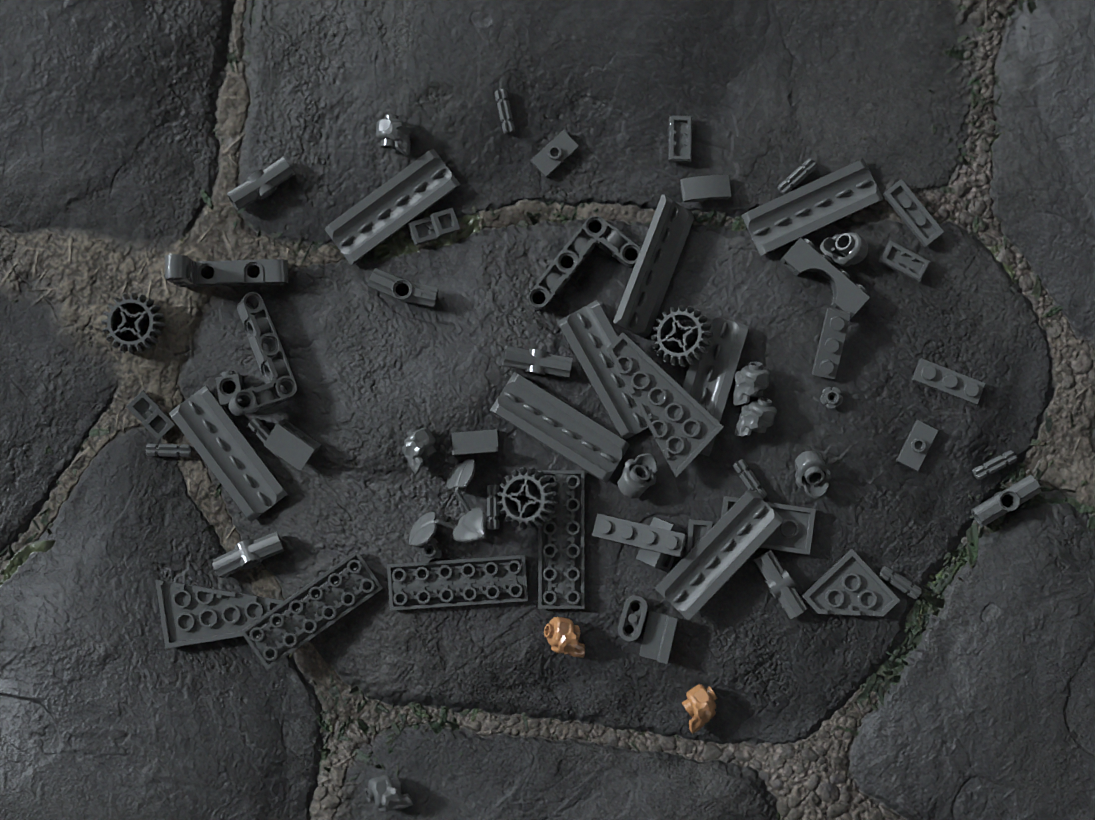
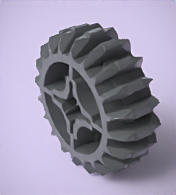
M132 292L130 297L124 293L122 296L123 301L116 297L114 298L116 305L111 303L107 305L111 309L110 313L107 311L103 312V315L107 316L108 319L102 320L101 323L108 325V327L104 328L102 332L109 334L106 340L108 342L113 341L112 347L115 349L120 347V352L125 353L128 350L129 354H135L137 349L139 353H144V346L149 350L152 349L151 341L156 344L159 343L155 336L156 334L163 335V332L158 330V328L164 327L165 323L158 320L162 319L164 314L157 313L160 310V306H153L154 300L151 298L147 299L146 295L141 294L138 298L135 292ZM142 306L145 311L133 314L128 310V307ZM121 314L122 323L117 326V320ZM131 318L134 319V320H136V321L134 322L135 328L131 327V325H132ZM150 319L149 329L145 333L144 325ZM133 332L134 335L138 336L139 340L125 341L121 336Z
M679 305L677 311L674 307H670L671 314L663 312L662 314L665 318L663 320L656 319V322L660 324L659 327H652L653 331L657 333L651 336L653 341H657L653 344V348L658 350L657 355L663 357L664 362L668 363L671 361L672 366H677L679 363L681 367H685L687 362L690 365H694V358L699 361L702 360L701 352L708 354L705 346L712 345V342L707 339L713 337V333L708 331L712 325L707 322V316L701 315L702 312L699 309L694 311L692 306H688L685 310L683 305ZM681 320H692L697 326L685 327ZM672 325H673V330H672V332L667 335L669 329H670V328L672 327ZM682 331L685 333V334L683 335V339H682L683 341H681V340L679 339V338L682 337V335H681ZM696 337H698L696 343H695L694 346L692 347V346H691L692 341H693ZM680 345L684 352H671L668 346Z
M531 467L528 470L520 468L519 471H512V477H505L507 484H500V487L504 490L497 493L498 496H502V501H498L497 504L503 505L504 508L501 509L500 513L507 514L505 520L507 522L512 521L513 527L519 526L522 530L528 527L530 530H533L536 526L542 527L544 525L543 521L548 522L551 520L548 514L555 513L552 505H557L558 502L553 501V496H557L558 493L552 492L555 484L548 483L551 477L549 475L543 476L544 472L542 470L536 471L535 468ZM523 481H525L521 487V490L518 493H515L517 487ZM537 486L540 489L541 496L537 493ZM521 496L530 497L531 499H535V501H528L525 498H521ZM514 501L518 504V510L515 507ZM537 504H541L538 511L533 516H531V512H533L534 507Z

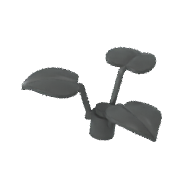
M474 457L455 466L447 478V487L450 490L455 489V493L467 510V514L460 518L457 526L440 519L436 520L437 515L434 512L424 514L412 527L409 536V546L417 547L426 544L434 536L439 524L454 529L453 537L460 542L485 538L484 511L480 508L471 510L460 492V488L468 486L473 478L476 466V459Z

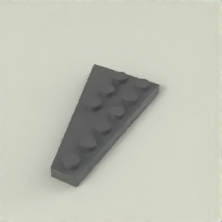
M622 332L607 348V351L673 474L677 477L720 432L723 426Z
M159 579L155 580L165 649L243 636L240 632L284 601L282 599Z

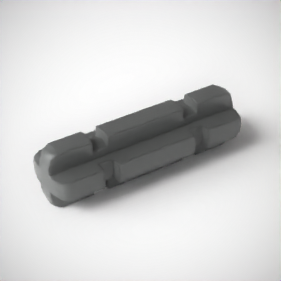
M507 90L495 91L496 102H498L500 120L503 122V133L515 132V126L512 121L510 104L507 100Z
M810 158L802 164V167L799 166L787 177L786 181L784 180L779 184L778 190L783 195L789 193L792 187L795 188L808 176V173L810 174L817 167L815 162Z
M254 418L249 422L248 426L253 432L256 431L258 438L265 443L271 432L267 427L263 426L259 418Z
M147 444L146 455L179 457L180 455L181 457H190L192 455V446L188 444H181V446L178 444H159V446L157 444Z
M1012 450L1007 451L1002 456H997L984 463L983 466L974 468L972 470L977 480H981L987 477V474L991 475L1016 462L1017 457Z
M743 459L734 463L733 467L737 473L741 474L740 478L748 489L751 488L762 499L765 498L767 493L763 487L759 486L760 483L751 469L748 470L747 463Z
M499 485L487 486V494L489 495V498H487V516H489L487 528L490 530L499 529V505L497 504L499 501L497 493L500 492Z
M884 566L879 572L878 576L889 581L891 585L902 592H907V595L913 599H917L922 592L920 587L912 585V582L898 573H893V570Z

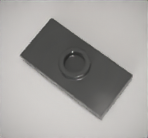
M669 116L668 162H691L692 116Z
M563 130L534 156L530 162L547 178L579 146Z
M890 240L878 262L919 283L931 261Z
M916 420L896 461L918 471L938 430Z

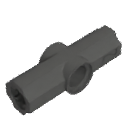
M1028 475L971 509L972 516L980 527H984L1042 492L1040 485L1032 475ZM1004 495L1010 498V504L1007 507L1002 503Z
M771 549L754 558V562L766 580L765 584L775 599H778L789 619L802 614L807 607L794 587L796 586L785 569H782Z

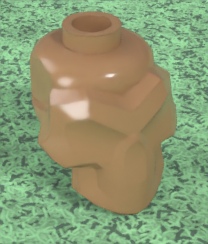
M554 617L550 620L549 624H546L544 636L551 645L552 651L568 654L573 657H584L585 645L579 643L580 628L578 625H574L571 619Z
M701 684L696 685L686 693L687 699L682 702L692 718L689 721V730L692 734L700 730L716 714V703L714 700L717 699V696L710 686L705 688Z

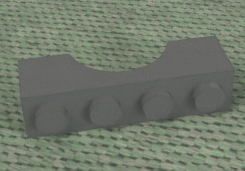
M800 237L779 261L796 276L805 272H815L824 276L831 284L833 290L831 307L849 311L851 313L850 319L870 298L863 286L858 283L855 285L849 280L850 276L843 269L838 270L832 265L833 261L825 254L820 255L815 250V245L808 239L803 240Z

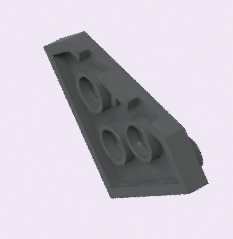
M853 549L849 550L801 596L818 614L884 616L900 601Z

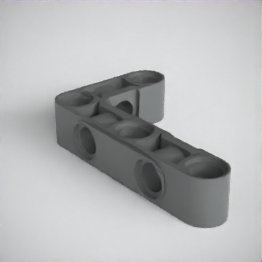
M591 216L579 231L572 236L530 291V306L535 310L545 309L567 284L596 245L626 267H634L637 259L633 261L627 260L625 252L629 250L634 251L638 258L641 249L603 218ZM597 223L601 226V231L593 233L589 230V225ZM565 258H569L573 261V266L566 269L561 266L560 262ZM535 294L544 295V303L535 304L532 300Z
M169 254L165 255V280L178 287L288 284V260L193 261L186 255ZM256 267L260 268L259 276L251 278V270ZM214 269V276L211 279H206L205 274L207 270Z
M255 292L247 293L239 301L237 310L266 384L242 390L229 401V410L236 416L265 410L285 402L297 391L296 381L262 297ZM246 301L251 302L254 305V309L249 308L246 305ZM263 343L268 344L271 351L265 350ZM280 385L286 387L288 394H284L280 390ZM238 399H242L246 403V408L239 406Z

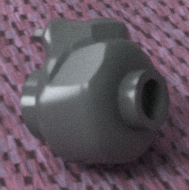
M387 114L385 118L378 120L376 124V138L381 141V148L397 149L404 155H410V127L406 126L402 120H399L397 115Z
M850 232L826 238L821 243L820 249L839 265L848 267L851 264L854 265L864 260L868 253V244L860 235Z
M750 362L748 366L736 372L733 394L734 405H744L749 403L750 397H761L764 395V390L770 384V370L764 367L761 362Z
M759 397L758 400L744 404L734 434L746 437L750 436L752 431L765 433L767 427H771L775 422L777 415L776 406L772 404L770 399L765 397Z
M418 426L410 429L406 433L408 437L404 440V446L402 447V452L414 474L420 472L424 460L437 452L434 447L436 438L427 427L419 429Z
M810 450L801 453L795 459V483L798 487L804 488L806 494L810 497L821 499L829 488L828 481L830 480L831 472L827 469L821 454L817 451Z
M646 453L638 455L636 459H629L625 462L622 476L617 482L619 490L625 496L633 499L639 498L644 491L656 483L655 473L658 470V464L655 456Z
M385 774L369 780L368 788L365 789L366 799L368 802H372L379 811L387 812L413 806L409 794L401 795V785L397 777L390 778Z

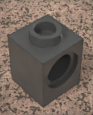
M235 371L222 372V377L215 378L219 403L222 406H229V401L238 392L245 390L243 376L235 374ZM234 382L236 389L233 393L228 394L226 386L228 383ZM238 399V404L245 403L242 399Z

